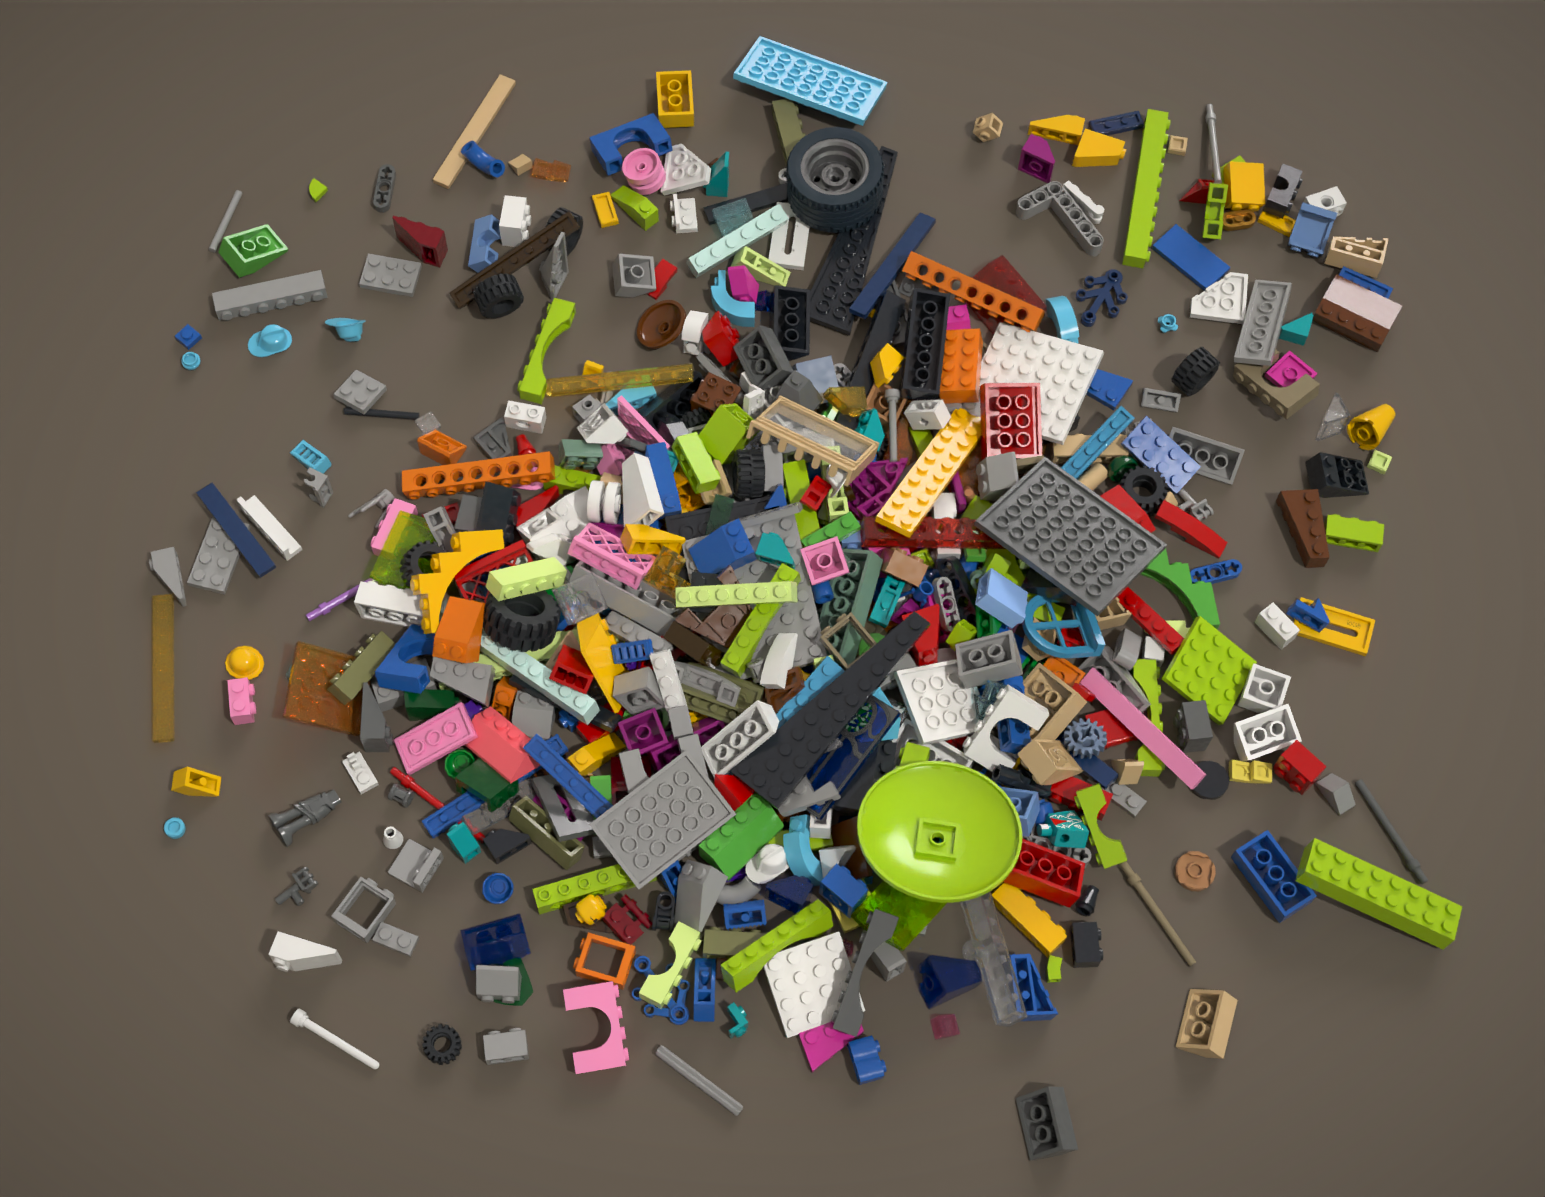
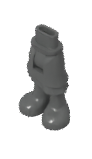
M334 789L328 793L324 791L322 795H315L298 802L299 804L292 805L293 809L281 814L271 813L268 815L269 820L275 830H278L279 836L286 847L292 844V835L296 831L309 824L314 825L318 823L331 810L333 811L336 805L342 803ZM299 815L302 816L300 819L284 826L285 823Z

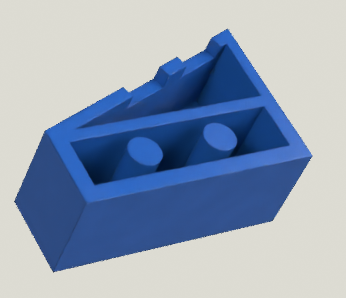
M1009 955L1003 963L1011 1022L1052 1020L1058 1015V1012L1049 999L1050 995L1040 980L1041 976L1031 955Z

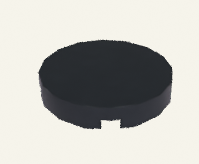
M1202 761L1196 764L1206 776L1192 789L1194 794L1202 799L1216 800L1223 796L1229 785V776L1225 768L1213 761Z

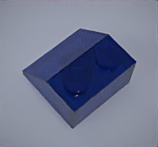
M796 875L773 881L766 885L765 899L796 914L808 905L812 897L814 884L808 878Z

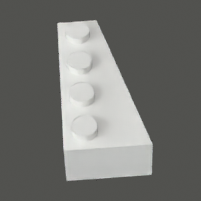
M942 493L929 510L931 511L929 523L934 531V534L929 538L930 546H933L930 556L935 564L934 569H938L937 565L941 559L949 556H955L960 560L959 535H957L958 520L954 519L957 514L955 493Z

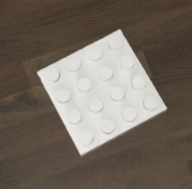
M957 659L899 670L894 673L921 746L973 735L977 722L979 720L982 721L986 716V709L977 686L966 689L960 680Z
M839 932L782 950L764 965V971L786 1038L831 1022L834 1011H839L841 1003L838 1000L841 991H846L848 983L845 980L849 970L852 971ZM860 996L861 1007L864 1012L865 1008Z

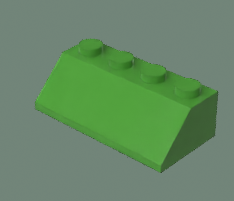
M756 792L734 811L736 813L734 817L710 834L699 845V856L709 865L728 876L727 881L739 872L784 828V824L771 805Z

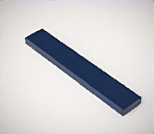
M213 482L196 492L197 496L260 578L276 568L274 562Z

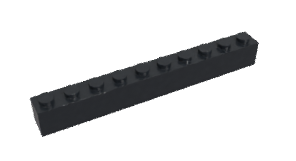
M888 290L879 299L842 395L843 404L833 420L853 431L858 426L859 416L863 412L862 406L874 383L870 362L887 343L892 346L894 342L893 334L900 326L899 318L903 316L906 310L904 307L906 300ZM834 442V447L839 446L841 455L846 457L851 454V449Z

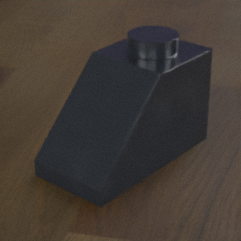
M505 829L492 830L483 839L484 845L496 864L501 863L532 844L528 834Z

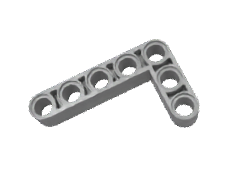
M1052 181L1018 200L1016 216L1019 219H1029L1051 207L1089 256H1098L1104 242L1102 235L1060 182Z

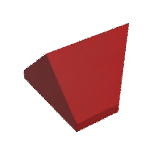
M1198 179L1197 183L1179 201L1206 204L1209 182L1214 183V180Z
M715 774L714 786L734 811L755 793L754 790L735 775Z

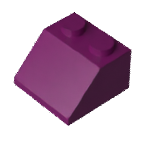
M1031 134L1022 148L1018 170L1045 183H1050L1055 159L1048 142L1040 136Z
M655 707L618 722L629 751L639 748L640 755L669 744Z

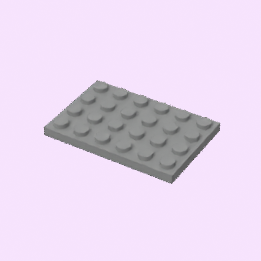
M685 750L589 825L639 890L729 821L736 813L690 753Z

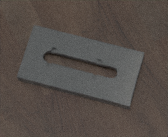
M552 775L532 779V785L559 842L596 834L589 825L594 821L591 813ZM554 786L561 788L576 820L575 822L568 820L561 802L553 789Z

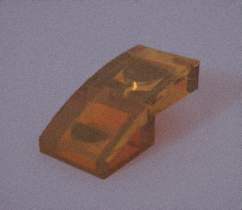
M535 158L531 176L549 181L567 182L571 165L557 160L550 163Z

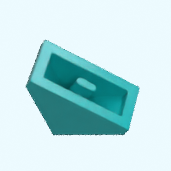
M1310 313L1283 325L1279 339L1304 346L1314 315Z

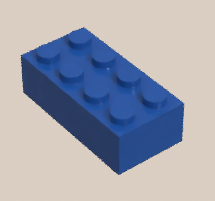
M1268 830L1235 850L1231 856L1236 866L1279 923L1309 905L1317 896L1311 888L1295 881L1298 872L1297 868Z

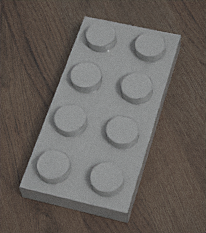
M214 517L211 519L187 584L188 586L225 595L241 552ZM244 523L250 531V524Z

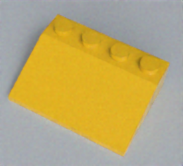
M595 614L577 622L580 649L614 713H618L622 705L613 697L614 676L631 671L627 670L625 663L614 664L611 645L617 644V640L613 634H609L607 621L601 619L599 614Z

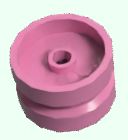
M639 148L625 157L622 170L631 190L641 195H647L658 191L663 186L666 180V172L658 154L654 150Z

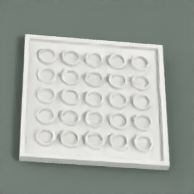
M1000 322L981 362L980 386L984 383H1040L1042 439L1063 445L1103 358L1104 352L1103 350L1034 331L1029 333L1020 329V327ZM980 391L979 402L963 403L961 407L976 417H981Z

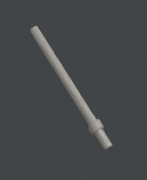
M1207 104L1205 119L1209 129L1214 183H1222L1215 128L1216 114L1214 113L1213 105Z

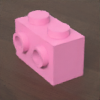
M248 678L227 680L230 717L234 725L254 723V714H256V704L253 702L252 697L255 695L254 684H250Z

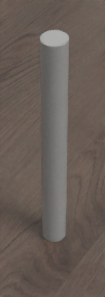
M235 191L211 242L209 251L213 253L216 252L243 194L241 191Z

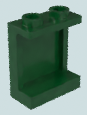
M481 758L477 759L455 777L456 791L460 794L469 791L488 804V811L491 813L500 808L519 791L518 780L509 783Z

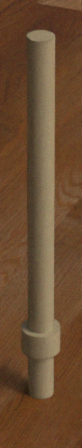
M1127 861L1120 864V867L1128 877L1127 881L1138 891L1189 967L1196 963L1195 959L1142 885L1139 875L1133 872Z

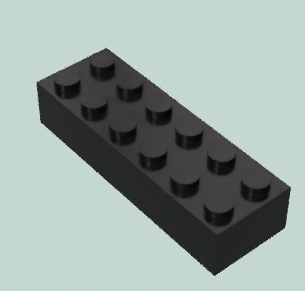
M914 288L909 301L904 358L900 379V398L937 400L939 396L950 294Z

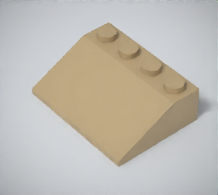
M1038 663L1023 681L1025 695L1047 708L1049 712L1048 718L1038 731L1029 726L1031 741L1034 738L1055 740L1087 703L1078 692L1041 663Z

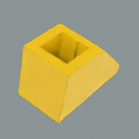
M888 343L870 362L875 385L878 388L883 383L887 385L894 377L892 373L895 374L902 367L900 362L904 357Z

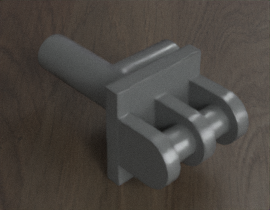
M304 867L299 872L292 874L296 883L275 898L279 905L290 897L293 898L297 906L302 905L304 900L298 891L302 889V891L310 894L311 890L319 884L317 880L314 881L313 874H309L308 867Z

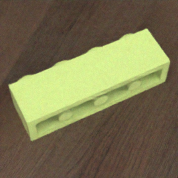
M555 557L490 571L486 588L498 601L563 586L567 570Z

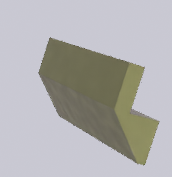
M693 661L688 663L716 673L741 688L735 707L717 701V697L682 683L681 686L688 709L730 723L757 700L761 701L765 687Z

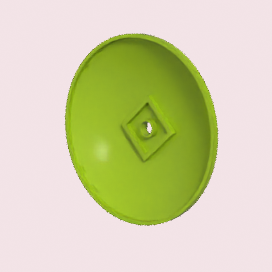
M922 761L898 767L882 776L873 784L865 795L858 813L857 836L860 848L868 864L890 886L921 900L953 903L982 896L995 889L1009 876L1017 863L1021 851V821L1010 798L991 779L976 770L960 764L944 761ZM939 837L943 842L936 843L932 839Z

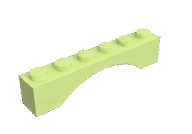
M793 581L675 587L676 607L682 609L686 607L703 608L740 604L798 603L797 583Z

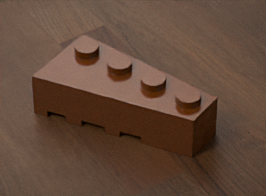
M1318 489L1280 491L1276 503L1282 510V516L1290 528L1289 532L1297 544L1296 548L1305 568L1324 567L1330 557Z

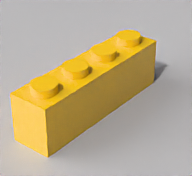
M1004 882L991 895L989 901L1047 958L1067 938L1065 930L1060 925H1055L1050 920V915L1044 910L1041 911L1036 906V902L1030 896L1026 897L1020 888Z

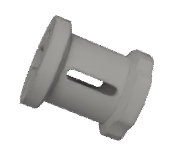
M763 658L746 664L753 675V683H759L764 667Z

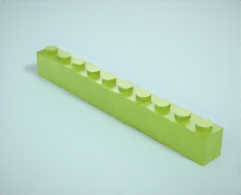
M1148 109L1146 113L1122 265L1144 268L1145 262H1149L1151 252L1148 251V247H1151L1153 240L1150 232L1154 231L1155 226L1152 218L1156 217L1157 207L1154 205L1158 203L1160 192H1157V188H1160L1162 181L1159 173L1162 174L1164 167L1161 159H1164L1166 149L1163 146L1167 144L1168 134L1165 133L1170 127L1171 120H1168L1169 112Z

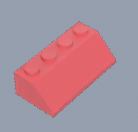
M490 706L474 716L471 722L478 738L465 744V746L509 783H513L540 766L523 749L531 738Z

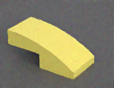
M1231 760L1229 761V781L1259 784L1272 783V764L1255 760L1251 763Z

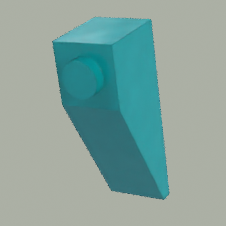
M727 151L711 167L709 184L703 185V188H706V196L728 197L729 152Z

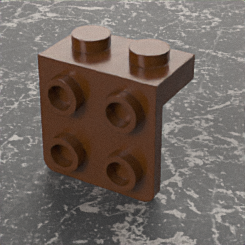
M708 372L705 379L701 380L697 392L690 399L691 412L694 409L704 408L715 413L720 405L733 404L741 391L740 386Z

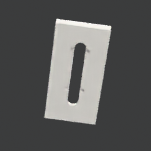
M777 202V204L781 205L788 218L792 216L796 218L792 251L788 255L784 253L789 219L785 225L772 232L769 260L783 268L804 270L810 227L797 218L789 203Z

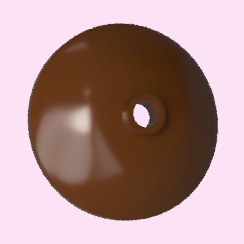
M663 300L652 305L639 320L637 326L639 341L645 347L651 349L661 348L672 343L683 330L686 319L684 308L674 300Z

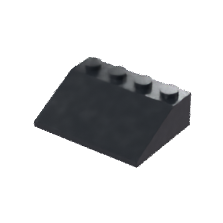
M840 734L831 744L830 751L843 735ZM855 737L858 751L864 754L872 742L860 743L857 737ZM848 738L844 739L828 761L825 784L831 781L836 789H838L859 761V758L853 754L852 745ZM889 740L877 741L839 792L841 798L833 800L829 808L854 817L858 816L861 803L868 790L882 776L893 770L897 743Z

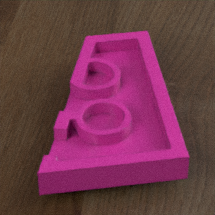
M832 1022L799 1033L798 1035L812 1073L838 1051L845 1048L848 1042L859 1037L864 1032L862 1025L857 1037L834 1029V1023Z

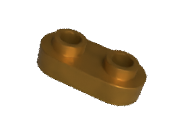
M1251 210L1226 212L1223 214V229L1233 231L1251 228L1256 221V215Z

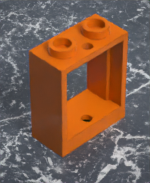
M588 932L587 937L581 941V955L576 957L573 969H576V976L598 983L613 981V985H618V989L624 990L636 953V947ZM592 942L625 951L617 978L584 968Z

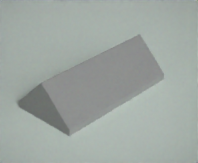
M1172 427L1169 437L1201 466L1196 472L1197 474L1233 484L1245 451L1244 449Z

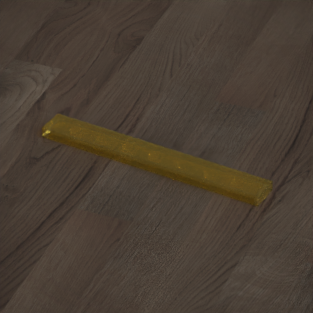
M691 363L547 379L546 394L548 397L693 382L694 367Z
M173 594L153 596L154 743L174 741Z

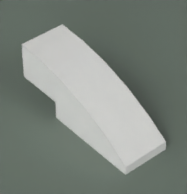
M778 633L766 657L760 685L767 689H785L787 672L793 667L797 633Z

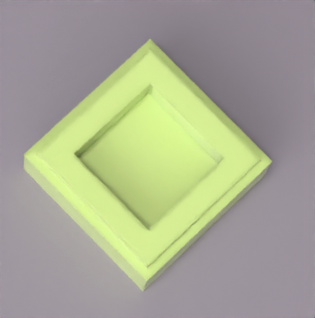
M1374 450L1367 467L1385 474L1392 457Z

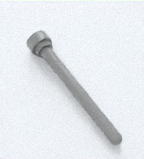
M887 389L885 390V399L889 403L890 462H896V403L900 399V390Z

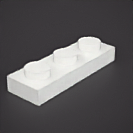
M670 649L651 653L649 656L666 711L670 708L687 705Z

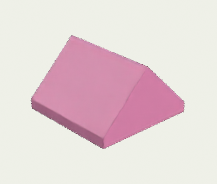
M838 537L800 549L812 586L850 573Z

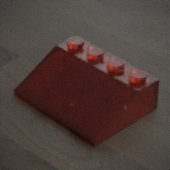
M1003 255L988 263L972 277L1046 312L1047 306ZM976 288L969 290L968 295L970 298L977 295ZM991 295L985 298L986 305H991L994 301ZM965 300L993 335L1000 322L1009 324L1004 321V317L1000 315L997 318L987 314V309L981 308L980 311L971 307L972 303ZM1004 303L1001 306L1002 312L1005 313L1010 310L1009 303ZM1021 310L1018 313L1019 320H1024L1027 316L1025 310ZM1016 322L1013 325L1016 327H1021V325Z

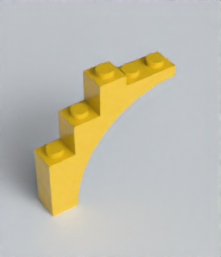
M503 530L454 533L450 540L453 552L432 555L430 566L433 573L411 576L410 588L413 591V595H421L419 606L422 610L421 627L424 630V634L436 633L439 626L442 600L455 575L476 557L504 548Z

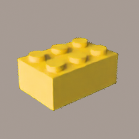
M691 70L656 72L658 119L664 128L693 127L694 109Z

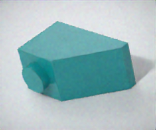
M769 532V534L762 533L755 553L757 560L780 566L783 563L795 570V563L782 538L773 532Z

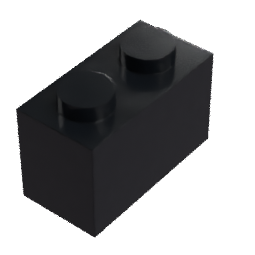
M1097 922L1072 923L1070 926L1073 968L1098 967L1100 962L1103 961V949L1099 948L1101 929L1097 928Z

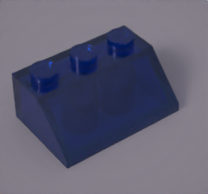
M520 914L461 930L464 949L471 971L476 969V965L502 964L507 960L523 958L527 954H531Z

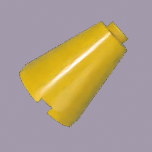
M1382 404L1352 418L1347 425V433L1353 443L1357 442L1361 449H1375L1382 441L1395 418L1394 409L1388 404Z

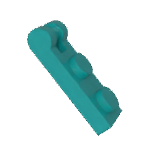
M887 574L869 616V621L884 628L888 626L904 588L905 581L901 579L896 580L892 575Z

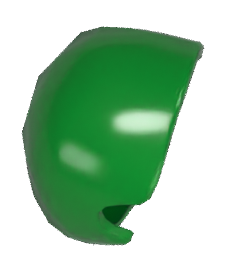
M456 749L446 757L444 769L447 775L455 780L459 773L475 762V758L472 753L465 749Z

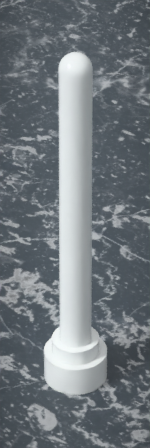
M299 1008L293 1014L290 1020L291 1024L296 1027H306L372 1069L379 1068L378 1061L309 1020V1016H307L305 1011Z

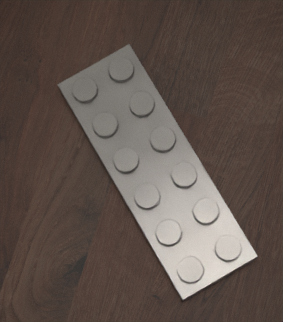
M1255 280L1234 355V362L1272 365L1292 283Z

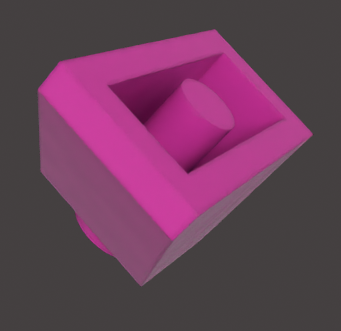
M746 266L728 267L732 296L735 300L756 303L759 284Z

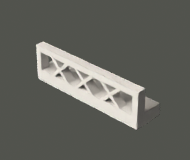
M255 495L247 501L242 497L237 499L240 510L286 561L302 550L297 541Z

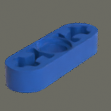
M1231 559L1195 568L1190 572L1192 584L1198 582L1197 579H1193L1195 575L1201 577L1200 581L1205 583L1211 582V584L1237 578L1242 571V564L1238 560ZM1230 566L1236 568V571L1229 570ZM1215 569L1219 571L1220 576L1213 577L1210 571Z

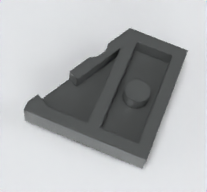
M503 417L473 437L476 444L490 459L512 456Z

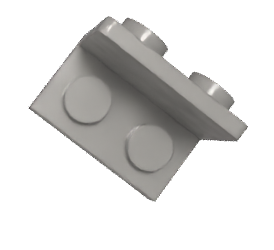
M409 839L388 873L423 893L444 857L442 852L435 847L431 851Z

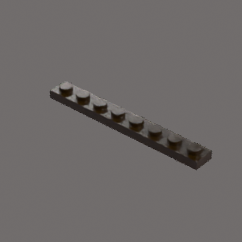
M568 211L449 294L458 308L462 309L475 300L473 292L480 282L498 274H513L553 247L561 232L565 233L566 238L578 230L580 226L571 212Z

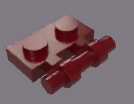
M625 894L620 899L625 906L621 908L616 902L605 912V916L601 919L623 943L632 945L644 933L639 926L643 924L648 929L653 923L648 918L649 915L646 912L643 913L636 905L637 902ZM629 910L638 918L635 922L628 916L627 912Z

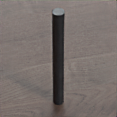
M345 407L344 409L345 415L419 420L420 413L369 409L365 414H362L353 408Z

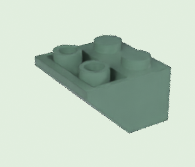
M561 439L558 445L559 467H564L565 469L583 467L585 470H592L598 466L603 458L600 443Z

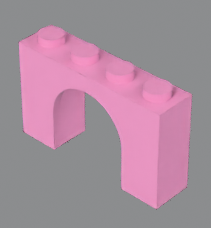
M613 981L563 989L566 1011L595 1007L605 1012L611 1022L610 1036L602 1046L573 1052L576 1074L626 1066L625 1061L629 1060L628 1048H623L622 1040L626 1039L624 1027H620L619 1019L623 1018L621 1006L616 1005V998L619 997L618 985H613Z

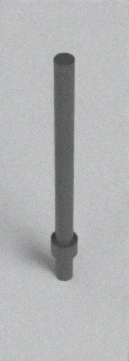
M1360 779L1355 782L1406 860V865L1410 872H1414L1421 884L1426 883L1428 879L1421 870L1419 861L1413 858L1363 780Z

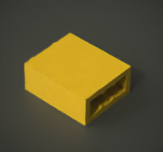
M1230 161L1223 167L1224 184H1228L1225 208H1231L1233 211L1248 209L1256 212L1265 205L1263 163Z

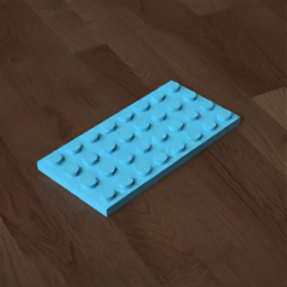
M759 36L733 75V79L742 83L755 86L756 88L766 90L861 126L864 125L887 86L886 81Z

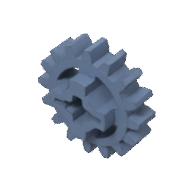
M1080 718L1079 723L1073 720L1072 725H1067L1064 732V745H1068V752L1074 751L1073 756L1081 754V759L1084 758V755L1091 759L1092 754L1099 756V751H1104L1107 743V732L1103 731V726H1097V721L1090 723V718L1086 722H1083L1082 718Z

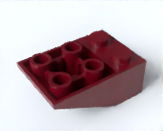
M393 215L392 219L397 238L423 263L440 268L448 251L444 230Z
M648 755L641 756L644 771L650 778L651 763ZM611 757L613 806L628 795L619 757Z

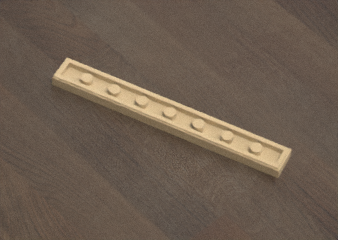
M501 74L499 75L434 176L433 183L447 189L451 187L467 162V159L461 153V149L469 141H475L478 145L515 87V80Z

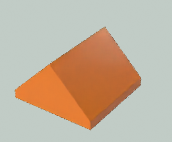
M437 430L429 432L417 440L420 453L442 465L456 464L467 449L466 445Z

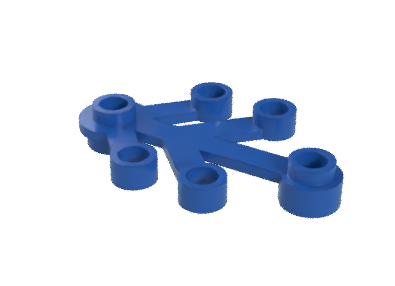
M639 956L636 958L634 966L638 973L644 974L646 978L648 975H655L650 969L651 962L648 957ZM641 963H645L647 967L645 969H640L639 965ZM670 963L666 966L665 972H667L668 969L673 966V963ZM681 980L678 985L677 1004L673 998L668 1003V1008L660 1009L652 1004H647L644 1007L645 1016L648 1018L654 1016L669 1017L670 1021L675 1025L686 1023L689 1019V1010L685 1006L686 994L690 989L689 982ZM683 983L688 986L685 990L680 988V985ZM639 987L634 988L632 991V998L635 1001L642 1000L641 998L634 996L635 992L641 990V988ZM648 1008H653L654 1012L652 1014H648L646 1010ZM677 1012H681L683 1016L681 1018H677L675 1014Z

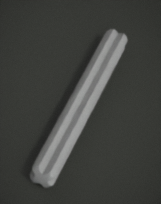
M663 1045L657 1049V1057L734 1115L740 1114L743 1106Z

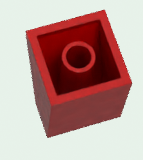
M935 604L915 611L930 622L929 628L909 650L917 667L938 663L940 606ZM913 612L902 615V621H904Z

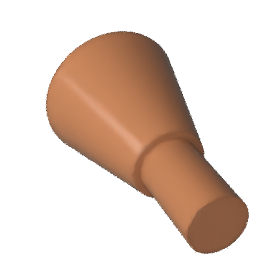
M967 485L963 487L966 503L970 504L976 495L978 496V492L973 486Z

